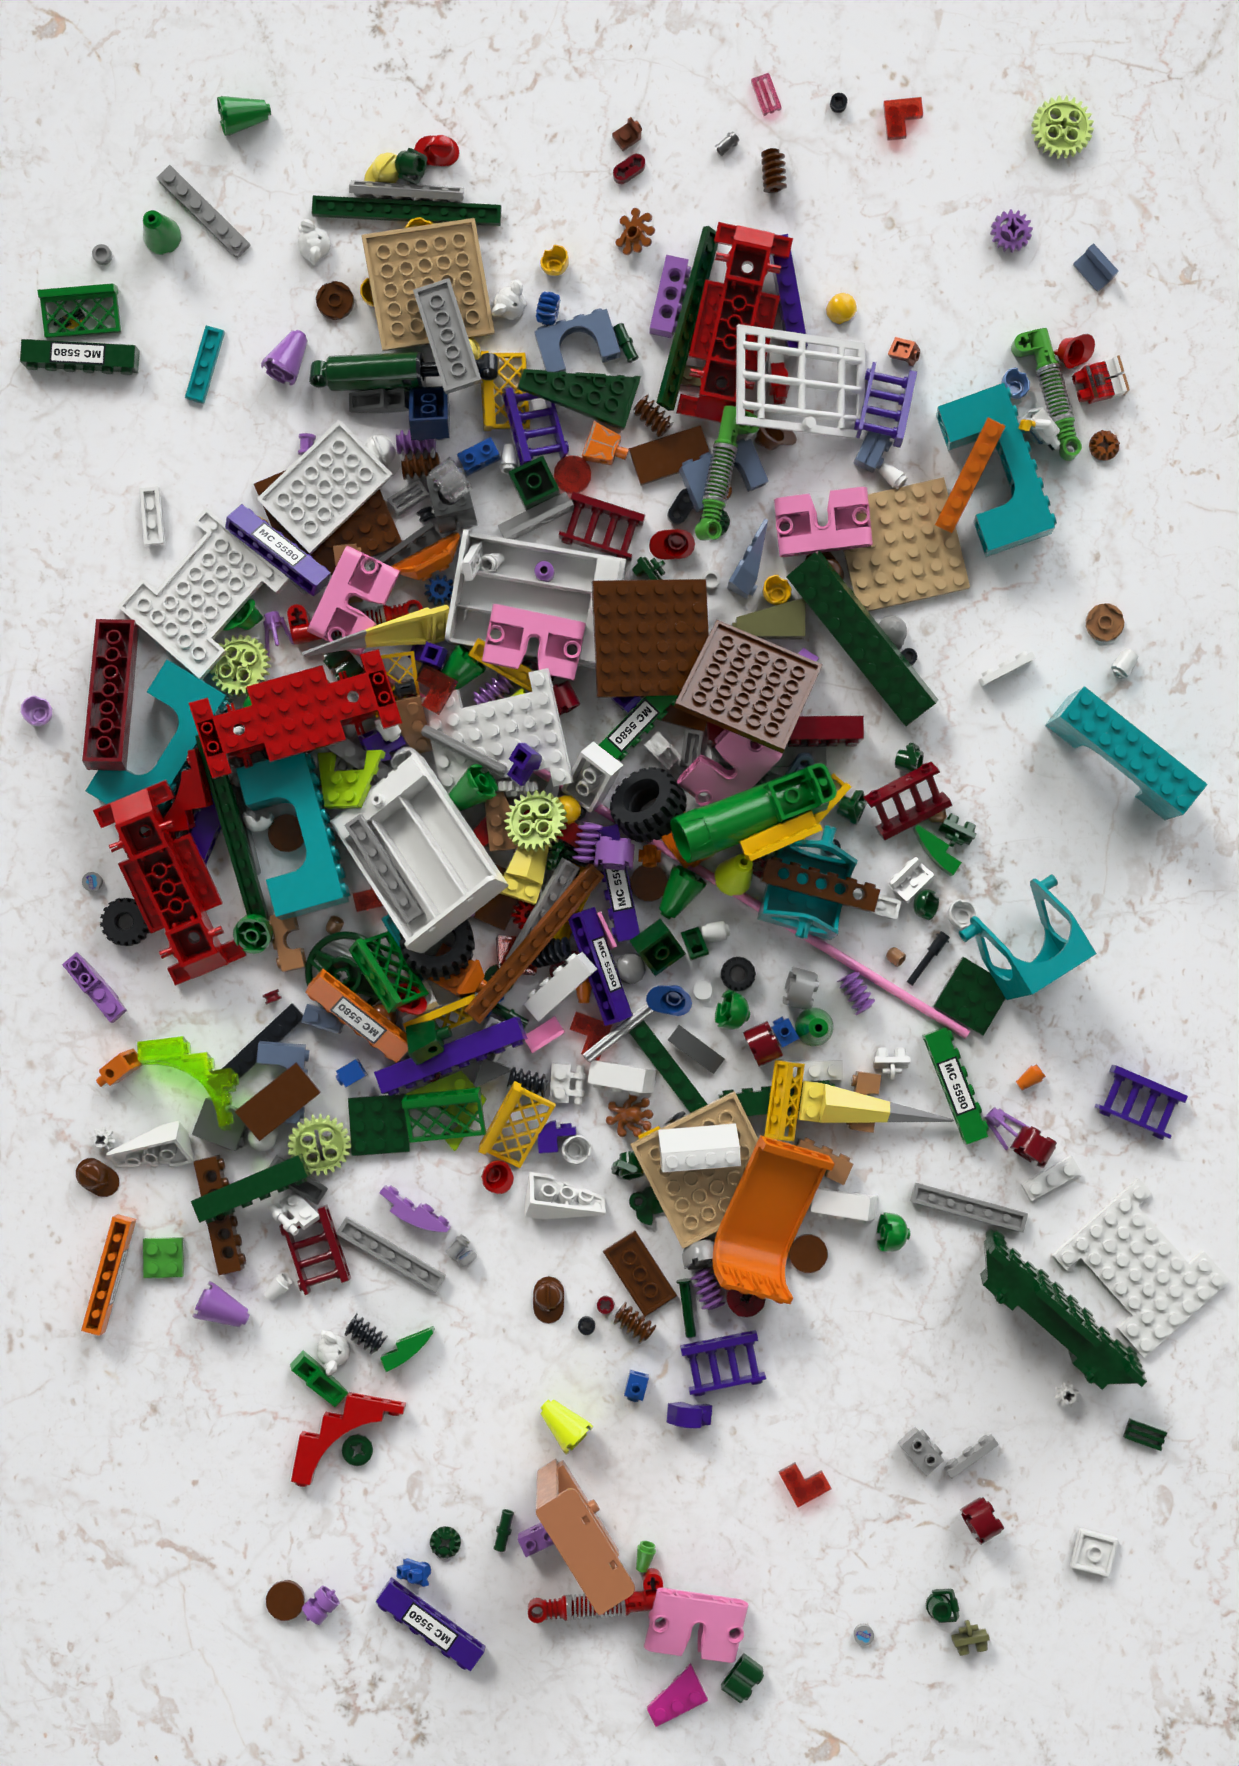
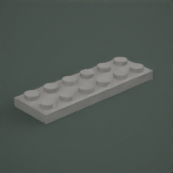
M447 278L414 289L413 292L445 394L483 383L450 279Z

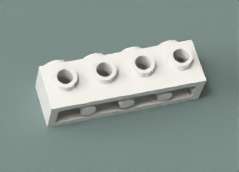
M583 952L577 956L575 953L566 960L568 963L566 966L562 967L560 965L553 972L554 977L551 979L547 977L539 984L541 988L538 991L534 989L526 996L528 1000L523 1005L538 1022L597 970Z

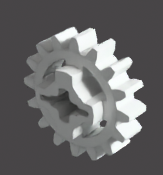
M510 777L506 778V781L496 782L498 786L497 792L506 793V797L520 798L521 794L527 797V791L530 793H534L535 790L538 791V783L529 782V779L525 786H520Z

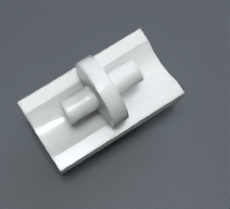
M659 732L644 744L667 770L682 757Z
M877 1048L873 1068H882V1074H889L890 1079H895V1074H902V1068H908L910 1057H907L905 1048H895L894 1057H888L886 1048Z

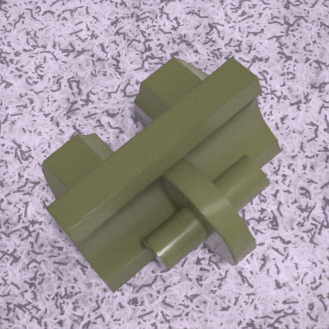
M969 1620L964 1621L965 1627L958 1628L959 1634L951 1635L952 1642L960 1656L970 1653L969 1644L975 1643L977 1652L988 1650L987 1641H990L986 1629H979L978 1624L970 1625Z

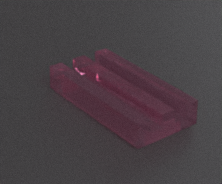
M766 73L752 78L751 83L763 116H766L767 113H774L776 110L780 111L782 107L770 74ZM764 79L767 81L775 106H772L763 81ZM758 81H759V84H760V86H761V89H762L763 95H764V97H765L766 103H767V105H768V108H766L765 103H764L763 98H762V95H761V93H760V90H759V87H758V84H757Z

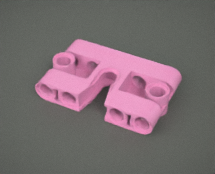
M867 487L830 491L827 508L828 523L826 526L818 525L817 513L810 494L774 499L779 557L807 555L817 551L823 553L863 548L873 545ZM860 513L867 515L866 519L862 522L856 520L857 515ZM784 523L790 524V528L787 531H781L780 527Z
M346 546L308 626L307 632L331 642L334 641L332 636L336 631H340L343 638L376 626V623L362 611L350 606L349 599L352 596H357L368 602L385 605L400 571L354 548ZM369 561L375 563V568L372 571L365 569V565ZM365 648L350 649L347 651L360 656V654L363 653Z
M493 604L482 662L518 669L526 653L529 639L535 637L539 640L537 653L538 670L549 668L550 676L575 680L586 623ZM492 630H499L501 637L495 640L490 636ZM573 645L577 648V653L569 655L566 648Z
M724 729L714 740L716 742L715 748L724 760L734 768L727 770L718 762L700 754L680 775L677 782L682 789L695 798L699 805L706 806L752 788L780 760L782 753L759 743H752V740ZM704 792V793H707L708 795H706V796H701L700 794Z
M658 1588L653 1609L648 1615L650 1623L644 1648L651 1652L682 1656L690 1639L693 1626L700 1623L698 1629V1652H701V1659L733 1663L736 1660L739 1643L744 1637L743 1626L748 1603L736 1598Z

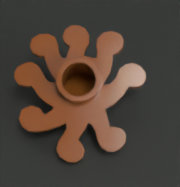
M633 208L631 210L633 215L631 222L625 215L620 218V224L625 225L626 229L615 243L618 247H622L625 244L626 247L623 249L625 255L632 253V245L633 251L640 253L642 246L648 247L652 244V240L646 237L645 233L652 236L655 233V228L644 224L645 221L650 222L652 220L650 213L640 216V210Z
M629 1094V1099L625 1101L623 1107H618L616 1102L611 1101L608 1104V1109L618 1114L615 1117L608 1116L606 1123L612 1126L619 1121L617 1133L620 1137H625L627 1134L624 1126L633 1131L634 1137L642 1134V1130L636 1127L634 1123L643 1126L645 1131L652 1128L651 1123L642 1119L645 1117L651 1119L653 1112L649 1109L641 1111V1108H646L650 1105L648 1098H643L641 1102L631 1106L638 1096Z

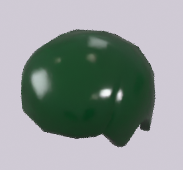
M924 889L917 894L913 904L917 916L926 920L933 919L939 906V897L934 895L936 892Z

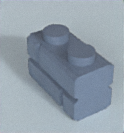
M868 431L853 463L874 473L876 468L880 469L884 461L882 455L884 451H889L893 443L890 441L891 436Z
M307 1004L301 1022L337 1034L342 1032L344 1026L333 1013H329L323 1007L313 1004Z

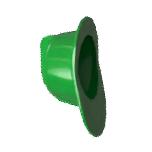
M249 599L223 630L228 631L236 627L250 630L262 621L263 616L255 607V600Z

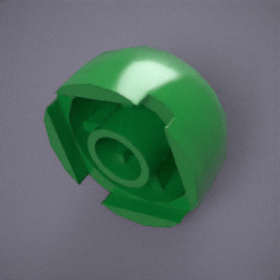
M250 914L238 921L233 929V938L237 946L240 945L244 948L243 951L252 954L261 953L272 941L273 929L271 923L265 917Z
M728 990L721 996L724 998L722 1005L719 1002L717 1004L715 1023H718L719 1025L717 1026L720 1028L733 1030L740 1028L745 1021L749 1020L750 1011L747 1000L741 994Z
M884 1212V1214L880 1215L877 1224V1233H880V1240H877L879 1250L884 1252L900 1250L910 1238V1229L907 1228L905 1220L894 1213Z

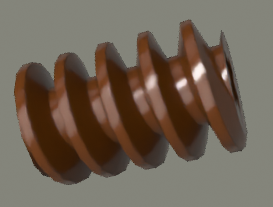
M770 148L761 152V157L763 158L761 161L763 165L762 179L764 180L763 192L775 193L787 188L786 183H781L786 181L787 178L783 176L786 173V169L781 168L786 164L785 161H781L785 158V154L779 153V149Z
M646 395L633 408V411L635 410L634 415L640 416V421H646L645 426H651V431H657L656 436L661 437L674 422H669L671 415L666 418L664 417L665 410L659 413L660 405L653 407L655 400L648 402L649 395Z
M435 452L434 458L431 457L430 453H427V458L425 459L421 453L419 459L416 458L415 454H412L411 460H409L407 455H405L404 461L401 460L404 480L407 479L408 474L411 479H414L415 473L418 478H422L423 472L425 476H429L430 472L433 475L437 474L438 471L442 473L441 461L437 452Z
M624 1302L617 1311L613 1324L616 1325L621 1322L620 1329L627 1327L626 1334L633 1331L632 1338L634 1339L639 1336L638 1343L640 1344L651 1336L657 1325L650 1328L651 1321L648 1320L644 1323L645 1316L642 1315L638 1318L639 1312L635 1311L632 1313L633 1307L629 1306L626 1308L627 1303Z

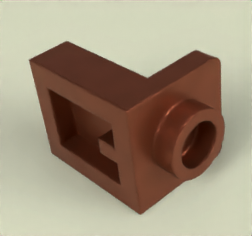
M630 117L627 124L612 133V137L620 149L625 151L641 140L642 127L637 120L634 121Z
M895 337L888 355L890 358L906 361L909 366L913 367L920 357V348L914 341Z

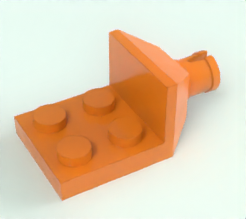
M443 943L435 956L444 955L452 948ZM477 959L475 961L468 960L469 965L467 968H461V973L457 976L455 974L450 975L451 979L445 980L444 977H441L440 981H433V977H429L430 981L459 998L475 995L487 984L480 961Z

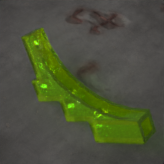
M184 1036L137 1042L138 1061L142 1065L173 1067L197 1079L212 1099L217 1113L219 1128L223 1131L231 1130L230 1124H233V1114L230 1112L232 1095L229 1092H235L236 1085H239L238 1074L232 1068L212 1070L215 1069L214 1058L208 1052L188 1054L191 1053V1044Z

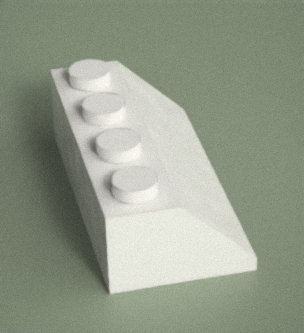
M736 1123L658 1130L662 1172L741 1166Z

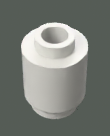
M1130 649L1122 651L1111 666L1113 674L1119 678L1128 677L1137 664L1139 656Z
M379 716L374 720L376 723L375 727L385 741L390 740V742H393L400 737L401 729L398 725L383 729Z
M724 921L706 923V926H702L704 941L727 940V936L730 935L729 924H725Z

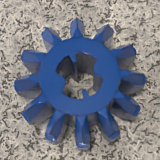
M542 292L537 304V322L544 325L556 323L561 301L558 294Z
M438 574L436 575V581L429 578L431 585L425 584V588L428 591L424 592L425 596H430L428 602L434 601L435 607L439 605V602H441L442 606L446 605L445 601H448L450 604L451 599L449 597H452L453 580L449 579L447 581L446 575H443L442 580H440ZM439 587H442V589L445 590L441 595H439V593L436 592V590L439 591Z

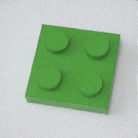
M183 1237L143 1239L144 1278L184 1276Z

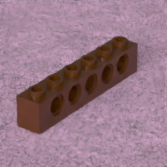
M773 856L765 861L760 879L761 883L867 912H875L880 894V889H877L875 884L865 882L864 885L858 884L857 879L846 877V880L840 879L838 874L827 872V875L819 873L820 869L809 867L807 870L801 868V864L795 862L785 864L782 863L783 859ZM784 868L787 870L788 876L786 879H781L778 876L779 869ZM802 873L806 876L805 884L798 883V874ZM819 878L825 882L823 889L816 887V881ZM836 884H841L844 888L841 895L837 894L834 890ZM855 889L862 891V898L859 900L853 896Z
M220 1155L193 1161L201 1196L229 1185V1180L224 1176L223 1172L225 1170V1162L223 1158H220ZM210 1171L216 1173V1181L209 1179L208 1174ZM233 1213L225 1216L224 1219L216 1216L217 1220L208 1223L207 1226L218 1276L241 1271L245 1268L246 1257L244 1253H241L242 1239L236 1230L238 1226L237 1217ZM222 1228L229 1231L228 1238H224L221 1235ZM227 1247L233 1250V1257L226 1255L225 1249Z

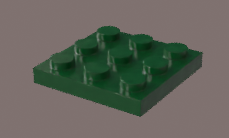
M962 957L933 1006L984 1036L1006 998L990 972Z
M406 1094L348 1098L352 1156L410 1152L405 1111L402 1108L401 1102Z

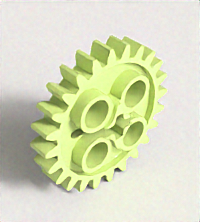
M1059 95L1056 101L1050 98L1049 103L1045 101L1042 107L1039 106L1037 113L1033 117L1034 121L1031 126L1035 128H1033L1031 134H1037L1033 140L1040 141L1037 146L1038 148L1045 147L1043 153L1049 150L1050 157L1056 153L1057 159H1059L1061 154L1067 159L1069 153L1074 157L1076 151L1081 153L1083 147L1086 148L1088 141L1092 138L1091 134L1094 128L1090 126H1092L1094 120H1088L1092 114L1085 113L1088 108L1087 106L1084 108L1080 107L1082 101L1076 104L1075 97L1069 101L1067 95L1064 100ZM1051 114L1056 115L1058 119H1053ZM1069 117H1074L1077 121H1071ZM1048 133H1053L1056 137H1050ZM1067 135L1073 136L1075 140H1070Z
M239 634L237 639L232 635V641L225 638V645L218 643L227 652L209 673L215 675L212 680L217 682L216 686L222 688L223 692H228L231 696L235 693L239 697L243 692V694L248 696L247 686L260 683V681L264 682L266 681L264 675H270L266 669L270 668L271 665L266 662L271 660V658L266 656L268 651L263 649L264 645L261 642L258 643L256 638L252 639L249 635L244 638L243 635ZM237 651L236 656L231 658V654ZM255 655L254 660L249 662V658ZM231 668V673L226 676V671ZM249 673V677L243 681V676Z
M535 790L534 795L527 791V797L521 794L520 801L514 799L516 805H509L512 812H506L510 819L504 820L509 825L505 827V830L510 832L508 837L513 839L512 842L515 845L518 844L520 849L525 847L528 852L531 847L535 852H537L538 847L545 851V845L551 848L552 841L558 843L556 837L557 835L563 836L560 830L566 829L563 823L568 821L564 817L567 812L563 809L564 805L562 802L559 803L558 797L554 798L552 793L547 795L545 790L541 794ZM549 808L546 814H542L545 809ZM530 809L529 814L523 815L526 810ZM544 827H549L546 832H542ZM530 828L527 833H523L524 829Z
M319 1114L318 1119L311 1115L310 1121L304 1117V1124L297 1122L299 1129L292 1128L293 1134H289V1140L291 1141L288 1142V1147L290 1148L288 1154L292 1155L291 1158L302 1153L310 1174L316 1171L317 1176L320 1175V1171L327 1175L328 1169L334 1173V1166L341 1168L340 1161L346 1162L344 1155H350L348 1149L351 1148V1143L348 1142L350 1141V1135H346L348 1133L347 1128L342 1129L343 1123L341 1122L337 1125V1118L330 1121V1115L323 1119L322 1114ZM314 1130H318L324 1160L320 1158ZM325 1131H329L332 1133L330 1136L327 1137L322 1135V1133ZM311 1136L312 1139L310 1141H305L303 1137ZM329 1149H334L336 1152L333 1154H328L326 1151ZM311 1153L317 1155L315 1158L312 1159L307 1157V1155Z

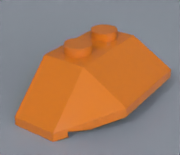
M455 531L391 565V567L399 570L400 575L425 581L433 576V572L437 570L442 572L449 568L448 564L453 562L460 535Z

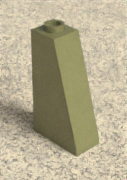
M800 598L736 617L735 623H732V626L762 639H804L806 636L805 600Z

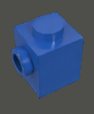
M782 1016L773 1021L774 1025L771 1026V1029L782 1048L800 1039L789 1018L784 1019Z
M355 1059L336 1070L338 1074L336 1079L345 1088L368 1075L359 1059Z
M630 1369L624 1390V1396L628 1400L633 1402L643 1401L649 1374Z

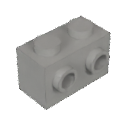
M914 1427L898 1443L927 1476L944 1461L941 1457L943 1452L936 1444L932 1446L927 1441L930 1437L923 1429L919 1431Z

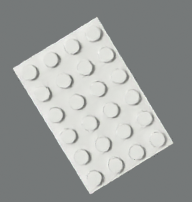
M339 420L274 481L257 500L311 555L372 497L393 474Z

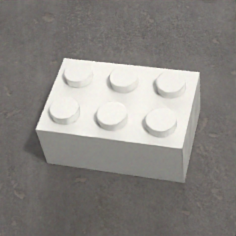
M592 742L581 751L571 770L574 782L564 784L561 790L568 796L575 798L583 808L592 813L603 803L623 764L595 742Z

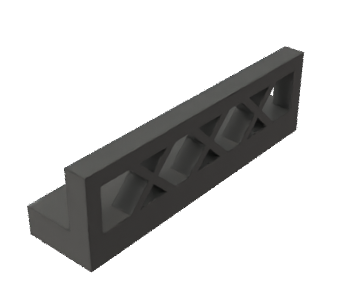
M430 521L377 560L391 566L442 539V537ZM374 562L369 565L371 570L375 568Z

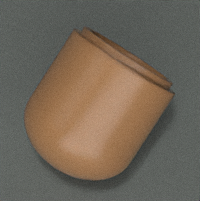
M946 809L928 818L931 823H942L947 818Z
M331 916L326 924V931L329 934L340 932L344 921L338 916Z
M893 947L888 950L886 958L898 967L905 961L906 954Z

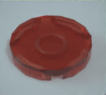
M574 455L566 456L555 466L554 479L559 489L563 492L566 491L567 494H572V492L580 493L588 487L591 481V469L585 459Z

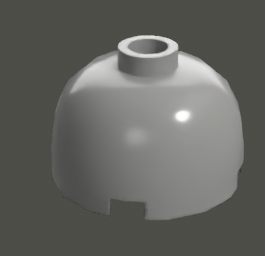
M701 1239L685 1247L682 1253L684 1269L696 1270L708 1267V1264L713 1261L714 1242L710 1239Z

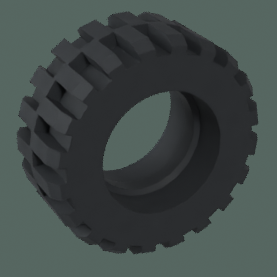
M656 767L642 768L637 773H631L630 777H625L622 780V784L616 787V793L612 795V802H610L611 817L629 839L636 842H653L654 839L660 840L662 836L671 833V819L686 812L687 797L670 772ZM657 798L649 808L640 812L647 802Z
M465 920L451 931L455 936V944L449 952L441 956H429L407 949L404 945L406 940L400 932L401 939L399 944L407 966L412 968L413 973L417 976L421 974L422 978L429 980V977H433V981H440L441 977L448 980L451 979L450 975L455 974V976L461 973L460 969H466L469 965L468 960H472L473 950H475L474 935L469 921Z

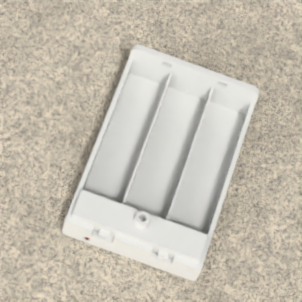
M464 529L445 631V640L448 644H459L470 648L473 647L477 638L486 642L493 604H499L586 623L578 666L595 669L591 582L623 580L626 559L471 533L469 530ZM474 542H482L484 555L498 552L504 555V562L493 573L485 572L480 567L471 581H465L464 574H461L460 564ZM541 561H547L553 566L555 574L550 582L538 581L536 578L535 566ZM542 569L540 572L545 574L548 569ZM470 602V605L467 606V609H468L467 618H466V620L464 621L466 605ZM492 630L490 636L497 640L501 637V632L499 630ZM532 637L529 639L524 657L537 659L539 640ZM570 645L566 648V651L569 655H575L577 648Z
M413 753L397 766V770H392L387 778L381 779L370 788L362 808L344 809L330 823L406 940L404 943L405 947L418 953H424L507 888L508 883L424 757ZM359 814L363 815L424 911L422 915L410 923L406 924L344 826Z

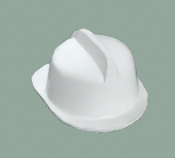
M376 434L370 437L365 446L394 476L399 470L400 459L393 441L390 437L383 434Z

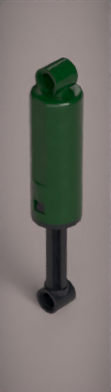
M422 352L329 356L326 362L322 360L312 362L309 382L318 388L325 387L328 384L329 389L332 391L425 387L426 377L440 375L436 362H425ZM485 353L479 360H476L482 379L491 381L498 377V356L493 353Z

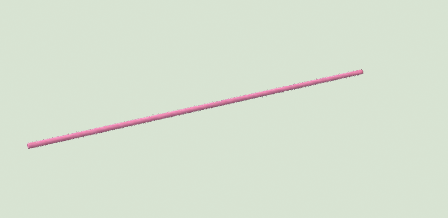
M388 676L390 685L394 687L396 681ZM420 693L421 698L427 697L424 694ZM545 769L533 771L535 775L549 782L551 777L549 771ZM601 804L594 810L615 823L611 817V810ZM654 839L653 842H646L647 844L656 845L657 850H661L662 853L680 863L661 840ZM700 864L695 868L687 867L716 885L715 874ZM747 893L739 896L733 895V897L759 912L761 902ZM784 927L785 929L789 930V931L792 932L793 934H796V932H797L796 930H793V929H789V928ZM808 934V939H803L855 972H859L863 977L962 1038L966 1039L970 1032L968 1029L817 936Z

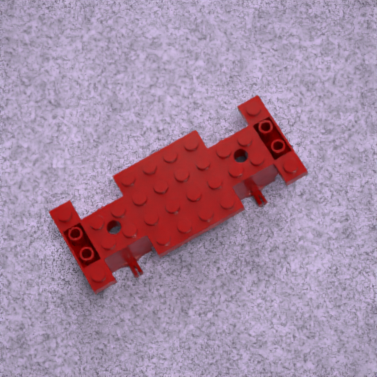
M718 222L714 243L732 246L728 254L716 253L715 260L726 262L724 283L705 280L689 357L706 361L702 371L691 368L689 375L700 378L699 397L680 394L676 414L721 423L724 407H736V326L740 324L773 329L780 296L762 292V288L768 272L780 274L781 266L770 264V255L789 259L793 238L740 225L736 226ZM749 264L753 270L745 273L742 270V266ZM745 334V341L758 343V336ZM765 337V344L769 345L771 338ZM745 349V370L757 372V351ZM718 379H725L727 385L724 388L718 387L716 384ZM745 380V388L753 390L755 382ZM745 409V411L754 414V410Z
M379 649L360 654L365 671L363 674L347 678L346 671L338 673L339 681L328 683L323 665L250 685L246 688L252 705L235 710L234 703H230L231 709L229 704H227L228 712L220 715H213L208 698L190 702V710L212 779L232 774L228 759L243 758L245 768L252 767L250 755L266 748L269 761L274 762L346 741L342 728L345 725H355L357 735L359 736L361 733L363 735L365 731L362 722L376 717V715H379L383 729L402 724ZM349 694H355L357 695L358 700L356 702H350L347 699V696ZM241 726L245 732L242 735H236L233 732L234 728Z
M163 780L96 808L93 812L101 828L116 823L115 828L119 834V841L110 844L109 848L112 853L123 848L130 857L119 862L118 865L150 933L152 934L165 928L169 948L159 951L162 959L173 955L178 960V963L167 968L176 986L228 965V963L245 957L247 953L243 951L244 948L240 945H236L234 939L224 944H221L218 939V935L224 934L222 926L213 928L206 911L223 904V901L192 834L188 833L173 840L168 829L175 827V824L172 823V819L164 822L157 805L173 799L174 795L167 780ZM141 827H148L151 832L150 835H143ZM190 933H197L200 939L192 940Z

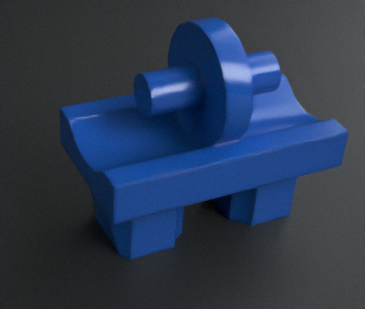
M409 1558L403 1559V1565L397 1566L396 1576L398 1579H405L412 1584L415 1583L423 1587L429 1586L427 1578L431 1574V1566L427 1562H417Z

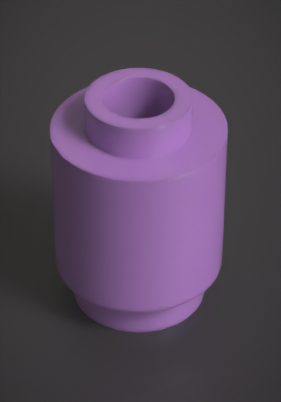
M541 561L535 566L534 571L538 581L550 582L554 578L555 573L551 563ZM542 569H548L547 573L542 574L540 571Z

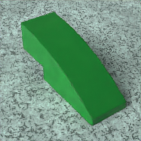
M918 824L915 825L913 831L923 850L941 870L949 876H953L962 862L946 852L950 845Z
M434 1326L397 1340V1349L382 1354L380 1359L385 1372L400 1366L414 1356L434 1333Z
M304 1350L290 1364L291 1371L303 1379L309 1388L332 1406L336 1407L348 1394V1391L332 1375L327 1376L323 1366Z

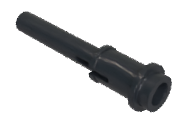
M944 932L936 933L937 937L927 948V954L906 981L911 986L914 985L933 957L938 956L944 945L949 943L950 937Z

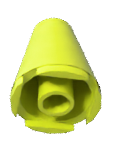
M739 854L721 862L716 868L714 875L716 886L721 892L729 896L744 894L752 884L753 862L746 860L744 854Z
M548 1399L541 1406V1416L566 1455L569 1453V1449L572 1451L587 1436L586 1432L588 1429L591 1431L594 1427L590 1422L556 1400L550 1401Z

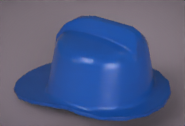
M678 985L654 987L646 996L648 1007L660 1013L682 1016L688 1013L692 1007L690 995Z

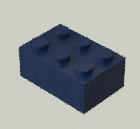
M443 386L410 388L409 427L411 440L423 441L450 438L449 394H445Z

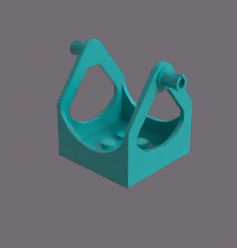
M828 825L824 826L821 840H799L776 850L774 857L783 859L782 863H799L801 868L807 870L809 867L820 869L819 873L826 875L827 872L838 874V878L846 880V877L851 878L858 861L834 845L833 840L837 828H830L831 826ZM798 847L819 848L829 851L841 859L818 855ZM784 868L779 869L778 876L781 879H786L788 876L787 870ZM802 873L798 874V883L805 884L806 876ZM817 879L816 887L818 889L825 887L823 879ZM766 884L757 919L796 930L795 936L808 939V934L832 940L839 933L838 925L842 904ZM836 884L834 890L837 894L841 895L844 888L841 884Z
M1052 874L1042 881L1035 878L1030 881L1040 921L1045 931L1041 951L1032 962L1022 961L1013 956L1011 951L976 916L970 918L971 925L959 931V935L964 942L975 936L981 958L1006 1000L1033 995L1097 954L1073 914L1049 891V889L1058 885L1057 879ZM1044 899L1068 920L1070 924L1068 940L1063 939L1052 928ZM984 937L1007 958L1012 969H1003L992 964Z

